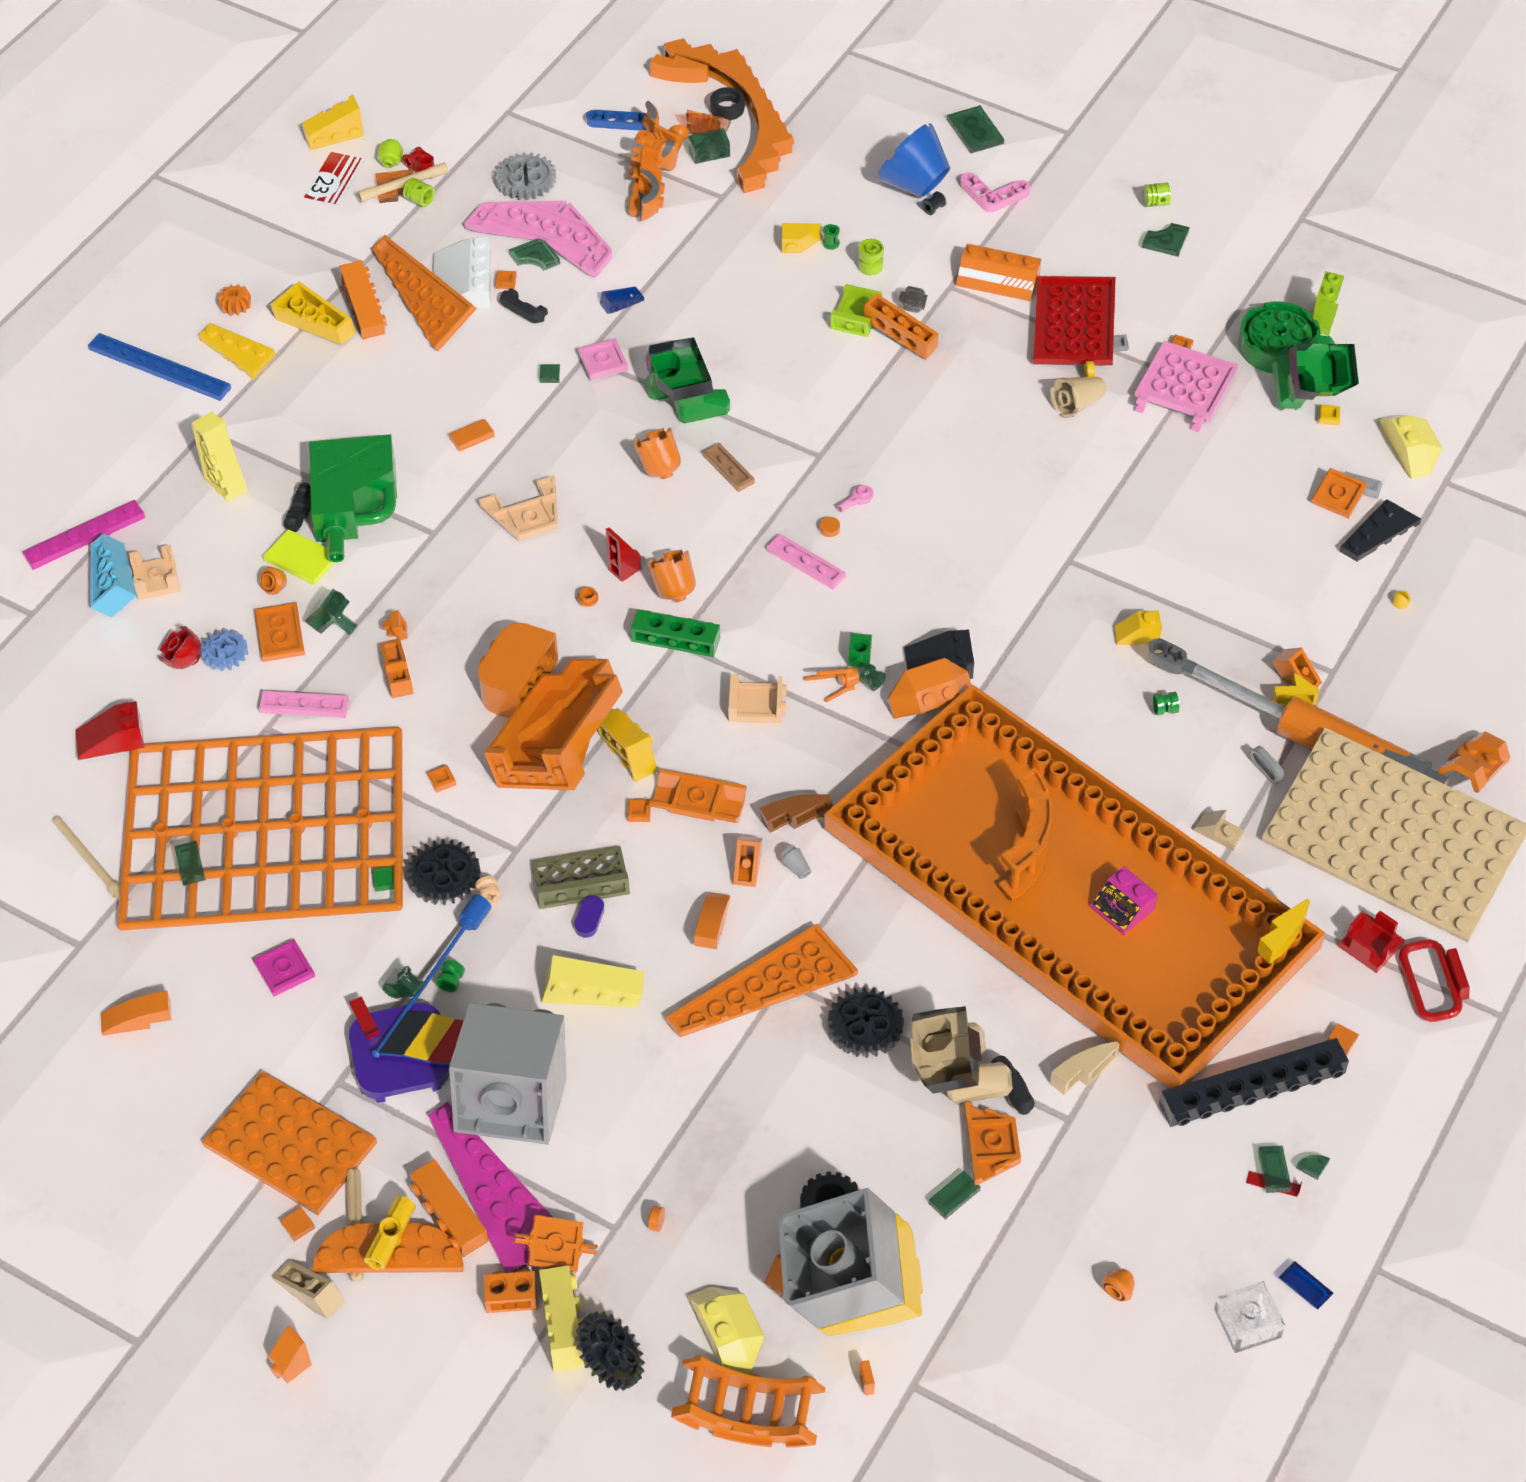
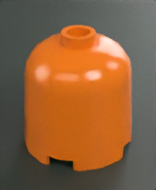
M664 428L645 434L647 438L641 441L637 438L633 441L644 470L649 476L667 479L673 476L672 472L680 466L681 458L671 428H668L666 432Z
M682 549L663 553L664 558L658 560L655 557L651 558L648 561V565L659 595L664 599L674 600L675 602L686 600V596L691 594L696 586L689 551L686 550L683 553Z

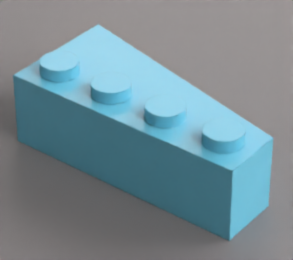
M103 533L91 543L90 608L113 617L133 600L137 593L124 543Z

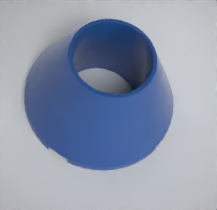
M929 123L930 126L924 124L894 150L895 155L890 161L887 159L877 174V178L880 181L922 198L945 178L950 170V166L935 128L931 123Z

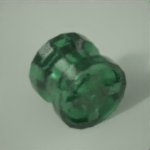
M868 664L859 675V681L862 684H867L872 691L879 689L886 678V674L883 671L876 670L873 664Z

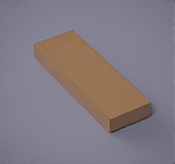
M720 443L703 451V457L737 492L755 484V478Z

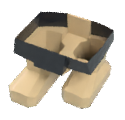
M966 1006L936 1009L913 1014L910 1027L912 1064L921 1082L933 1094L947 1091L948 1097L956 1104L1008 1096L1013 1089L1011 1070L1002 1062L979 1064L982 1062L981 1054L986 1049L984 1030L977 1023H968Z

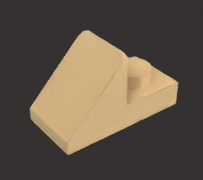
M1227 810L1204 813L1193 831L1234 850L1244 836L1245 830L1225 820Z

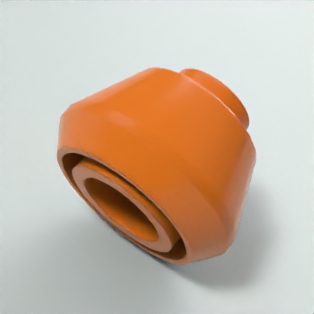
M271 566L263 569L260 575V585L267 594L276 595L286 587L287 577L282 570Z
M1115 1269L1102 1278V1286L1105 1292L1121 1302L1132 1298L1135 1282L1133 1275L1126 1269Z

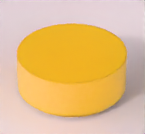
M1086 361L1084 363L1085 377H1095L1093 361Z

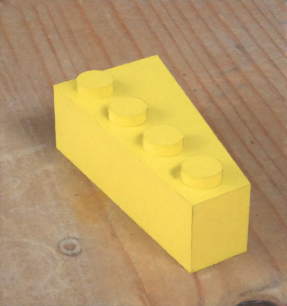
M211 411L192 422L204 479L227 502L247 491L248 489L230 442L224 419Z
M569 1265L539 1270L554 1373L584 1368L583 1359L579 1358L583 1353L576 1349L580 1343L575 1340V1337L578 1336L575 1330L579 1327L578 1323L582 1321V1319L577 1320L576 1312H581L579 1296L574 1297L573 1290L578 1289L576 1275H570Z

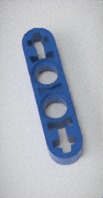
M590 110L586 113V123L593 128L646 131L642 122L646 113Z

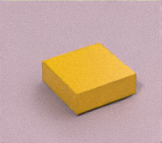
M1320 404L1319 424L1339 426L1340 406Z

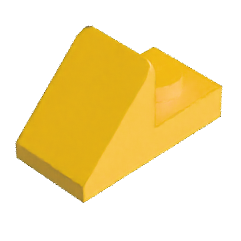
M1294 673L1291 686L1274 687L1272 701L1287 706L1290 700L1299 697L1316 705L1319 689Z

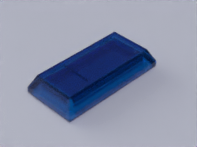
M1296 1261L1279 1276V1279L1317 1310L1334 1294Z

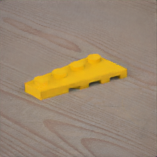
M209 323L199 334L200 341L216 353H221L228 362L232 361L239 370H244L248 373L251 379H254L275 356L273 348L212 323Z

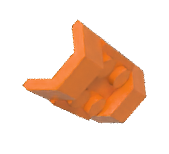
M1486 731L1472 736L1449 756L1448 760L1439 768L1438 773L1444 774L1455 770L1469 777L1474 792L1479 793L1509 762L1511 757L1506 741Z
M660 769L658 786L653 800L649 802V806L671 810L673 814L713 822L716 819L738 823L744 807L747 786Z

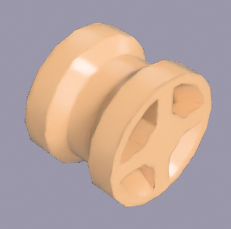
M485 876L476 881L475 887L479 892L478 895L486 898L490 904L500 899L501 892L497 888L498 881L495 877Z

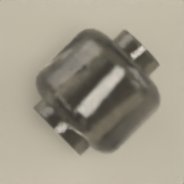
M907 286L905 291L901 290L898 302L902 303V310L919 313L921 310H924L928 295L925 294V290L922 288Z

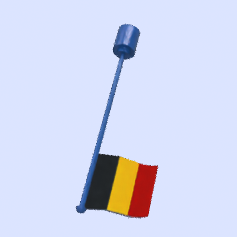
M473 895L461 911L458 920L462 928L378 1048L372 1051L374 1058H379L381 1055L398 1056L431 1064L450 1065L464 1020L434 1013L413 1012L409 1010L464 931L477 930L492 908L486 898L480 895Z

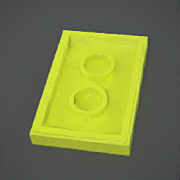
M287 530L263 555L264 561L313 585L334 564V562L328 560L326 547L291 530Z

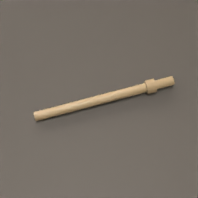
M59 816L55 817L53 823L108 887L107 891L110 895L119 901L120 884L110 877ZM130 899L128 900V906L131 905Z

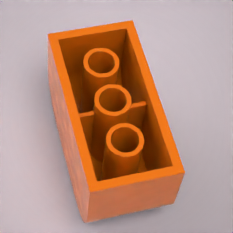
M514 623L505 627L499 633L496 640L491 642L489 651L486 656L481 658L478 669L482 703L488 711L510 718L541 674H551L559 660L556 633L526 623Z

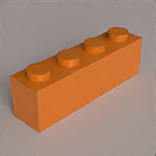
M435 1159L410 1173L411 1184L409 1187L416 1198L418 1196L421 1197L426 1213L428 1215L433 1214L436 1218L435 1224L437 1228L450 1236L448 1238L449 1243L453 1248L459 1249L463 1257L489 1242L487 1230Z

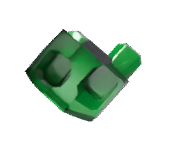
M1319 335L1311 338L1306 344L1297 343L1289 350V355H1281L1272 363L1276 405L1280 410H1298L1306 400H1313L1316 396L1333 395L1334 397L1359 384L1355 344H1335L1331 336Z
M694 337L649 345L645 356L649 376L645 379V388L648 390L650 399L656 401L670 397L675 400L674 408L677 411L679 422L684 424L728 414L730 411V399L726 389H713L711 376Z

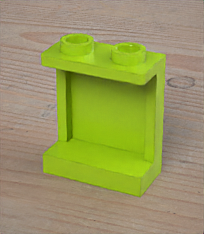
M1325 271L1316 298L1313 319L1318 321L1321 334L1329 336L1339 304H1336L1344 275Z
M845 284L842 300L837 310H833L831 313V329L868 338L873 325L870 324L871 318L864 317V305L876 293L882 296V292Z

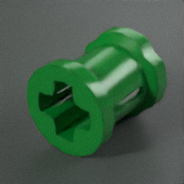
M828 224L824 226L823 234L825 238L823 239V246L826 249L834 250L839 247L838 235L840 228L837 225Z

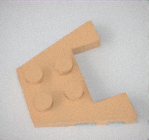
M554 475L537 480V487L542 496L503 508L497 494L479 499L480 507L519 541L558 529Z

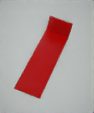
M362 996L349 1001L366 1039L368 1040L380 1035V1030L377 1029Z
M1249 1171L1246 1183L1297 1197L1300 1193L1302 1181L1300 1184Z

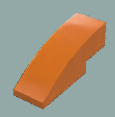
M656 54L650 62L651 77L682 83H701L709 80L708 65L678 55L671 59Z
M401 640L380 643L392 698L414 694Z
M707 893L694 934L695 946L711 949L718 948L729 907L730 895Z
M168 990L136 997L101 1013L102 1035L150 1029V1023L172 1020L171 1000Z

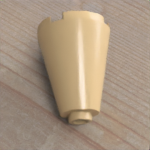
M1100 377L1060 378L1053 382L1055 385L1050 391L1051 401L1055 410H1060L1062 417H1073L1104 396L1107 385Z

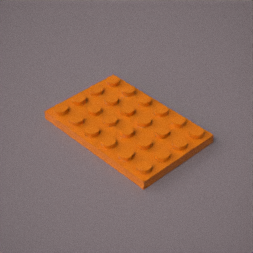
M262 1071L204 1138L202 1144L213 1153L318 1216L347 1181V1171L355 1169L361 1164L377 1144V1139Z

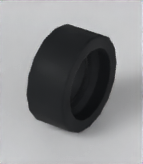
M723 87L714 91L710 96V111L717 119L734 120L744 113V95L738 89ZM724 101H731L736 103L733 106L719 105V103Z

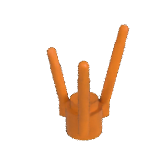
M855 667L817 671L818 675L804 677L805 681L838 677L839 684L845 687L825 698V702L835 699L847 691L855 690L854 685L859 683V675Z

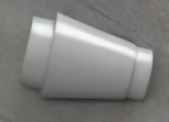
M791 845L781 853L782 863L801 879L810 875L812 870L800 848Z

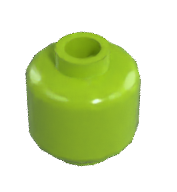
M387 139L380 144L377 159L386 168L398 166L401 163L403 147L397 140Z

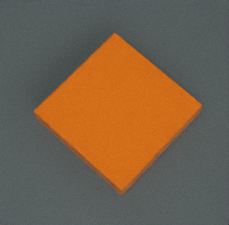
M1330 468L1314 494L1311 503L1349 519L1365 492L1368 483Z

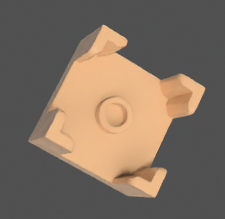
M171 545L161 547L163 558L142 562L139 551L129 553L138 600L180 592Z

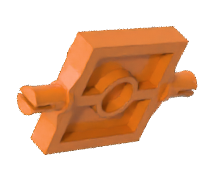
M535 1215L533 1216L532 1230L529 1235L515 1232L513 1237V1243L526 1244L528 1247L527 1266L549 1269L569 1265L570 1272L576 1273L582 1253L596 1255L598 1251L596 1250L598 1245L584 1243L582 1236L584 1222Z

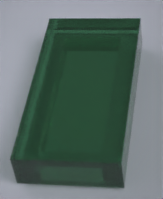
M197 841L174 846L183 886L205 881Z
M1283 1145L1258 1147V1156L1266 1193L1290 1192L1291 1182Z
M962 1171L929 1199L928 1204L946 1220L981 1190V1186L974 1185V1179L965 1171Z

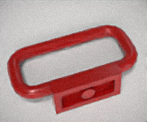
M1432 939L1419 940L1404 945L1399 952V961L1419 1017L1429 1022H1438L1456 1017L1462 1010V1000L1469 999L1470 986L1457 949H1448L1446 954L1442 944ZM1431 948L1436 952L1453 1001L1451 1009L1435 1013L1428 1012L1425 1009L1408 959L1410 952Z

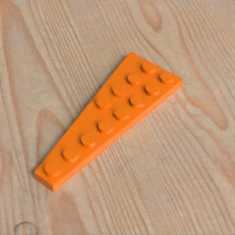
M384 235L372 249L401 293L400 295L417 319L418 324L422 327L426 337L430 340L432 346L439 351L477 308L398 244Z
M816 923L666 1016V1022L679 1037H683L858 975V969Z

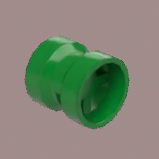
M1168 692L1167 695H1162L1161 693L1153 695V708L1156 715H1164L1165 712L1172 714L1179 712L1177 692Z
M446 960L441 967L442 973L437 976L435 983L444 991L455 992L459 986V979L464 975L465 968L456 961Z

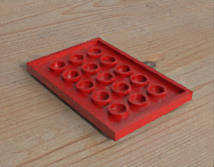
M1038 276L1033 364L1084 365L1086 361H1093L1094 365H1113L1116 277Z

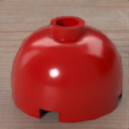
M187 626L179 627L181 631L178 633L173 631L166 638L160 649L163 654L162 657L159 656V659L173 669L188 668L191 665H195L200 659V639Z

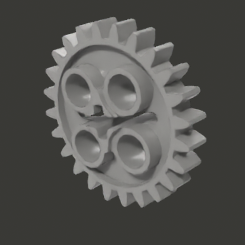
M523 152L522 156L516 153L515 158L508 156L509 161L503 160V164H499V169H496L497 187H500L501 192L505 191L506 196L512 194V198L519 196V200L523 197L529 200L530 196L536 199L537 194L544 196L543 191L549 192V188H553V183H556L555 165L551 164V160L547 161L546 156L540 158V154L533 156L532 152L529 156H526L525 152ZM524 166H527L528 186H525Z

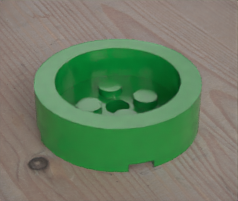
M1281 301L1266 302L1261 307H1253L1243 317L1238 340L1240 353L1253 367L1264 372L1273 373L1272 363L1276 358L1281 355H1289V350L1297 343L1306 344L1311 338L1321 334L1319 323L1309 315V311L1298 305ZM1276 331H1283L1284 333L1278 335L1279 333Z

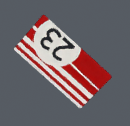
M330 152L304 198L338 205L363 163L364 158Z

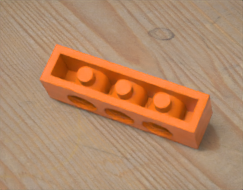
M876 293L864 305V317L871 318V325L925 360L938 347L939 333Z

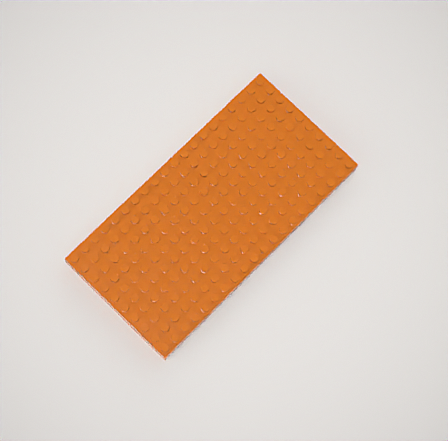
M973 684L825 813L826 831L1108 1043L1115 1041L1119 1043V1051L1169 1089L1190 1083L1321 949L1325 932L1305 919L1301 931L1291 946L1279 958L1269 964L1257 952L1260 938L1269 933L1272 920L1290 910V907ZM1036 767L1048 786V792L1053 803L1049 851L1046 864L1036 882L1024 894L1011 901L998 886L1001 881L1011 875V871L1001 860V855L1012 848L1025 834V828L1019 815L1014 810V806L1025 801L1026 797L1016 782L1018 776ZM1123 866L1158 894L1155 910L1124 935L1090 908V904L1106 881Z

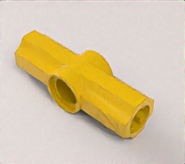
M396 1196L386 1218L380 1222L379 1231L364 1258V1262L371 1268L384 1270L395 1247L400 1244L402 1234L416 1208V1204L411 1199L404 1196ZM394 1231L395 1234L388 1235L385 1232Z

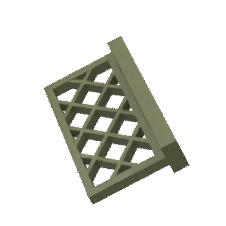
M621 846L532 861L540 909L580 903L589 896H597L604 899L630 894L629 878ZM618 855L614 862H611L606 858L608 856ZM588 859L595 860L591 866L583 863ZM564 863L573 864L568 870L561 867ZM600 864L608 867L604 872L596 869ZM546 866L551 868L547 873L538 870V868ZM578 867L586 870L581 876L574 873ZM613 870L620 872L618 874L609 875ZM556 871L563 874L559 879L552 877ZM591 873L598 876L586 879ZM569 877L576 880L565 882ZM546 881L553 883L552 885L542 886Z

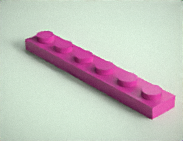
M133 500L22 551L27 563L34 570L94 542L103 533L110 535L144 519L145 514L138 503Z

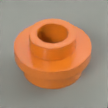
M584 587L578 594V602L585 607L593 606L599 600L598 593L592 587Z

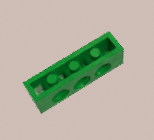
M638 609L631 626L632 642L714 657L720 641V625Z

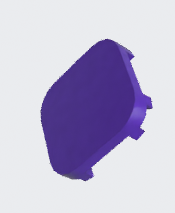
M414 1003L409 1010L441 1015L439 1010L426 1003ZM407 1005L370 1013L377 1029L380 1030V1035L367 1040L357 1019L349 1029V1041L358 1087L361 1094L376 1099L377 1103L386 1102L385 1097L431 1087L433 1092L442 1089L441 1085L450 1076V1065L431 1064L398 1056L381 1055L379 1058L372 1056V1051L378 1048Z

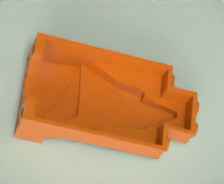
M571 658L561 674H541L484 752L498 788L575 790L585 775L582 765L590 739L623 693L617 674H614L609 659Z

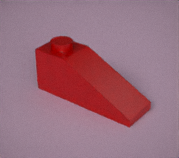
M606 528L608 569L623 582L641 570V555L611 528Z

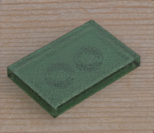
M981 105L947 115V121L970 154L1004 144L1003 136Z

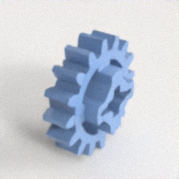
M228 629L224 633L217 630V635L215 636L210 633V639H204V645H201L202 659L205 660L206 666H212V670H215L217 667H220L221 671L225 667L232 670L233 665L239 667V661H245V655H248L246 640H244L242 634L237 635L235 630L232 633H229Z

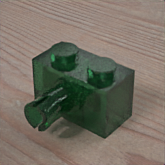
M334 588L316 604L305 619V622L320 634L335 623L350 635L358 625L343 614L350 601Z

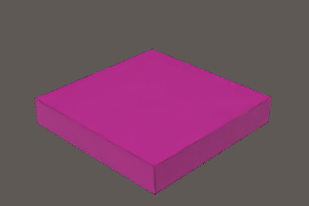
M295 939L253 959L255 967L273 997L315 977V972Z

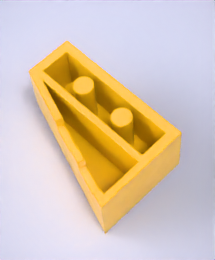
M353 94L348 96L349 99L345 102L334 104L333 108L325 113L322 111L302 122L304 137L310 150L364 136L360 108Z
M619 708L610 711L598 727L599 735L612 753H618L623 759L621 765L624 768H630L633 781L637 782L657 772L651 747L653 740L649 733L642 731L640 725L634 723L627 713L624 714Z

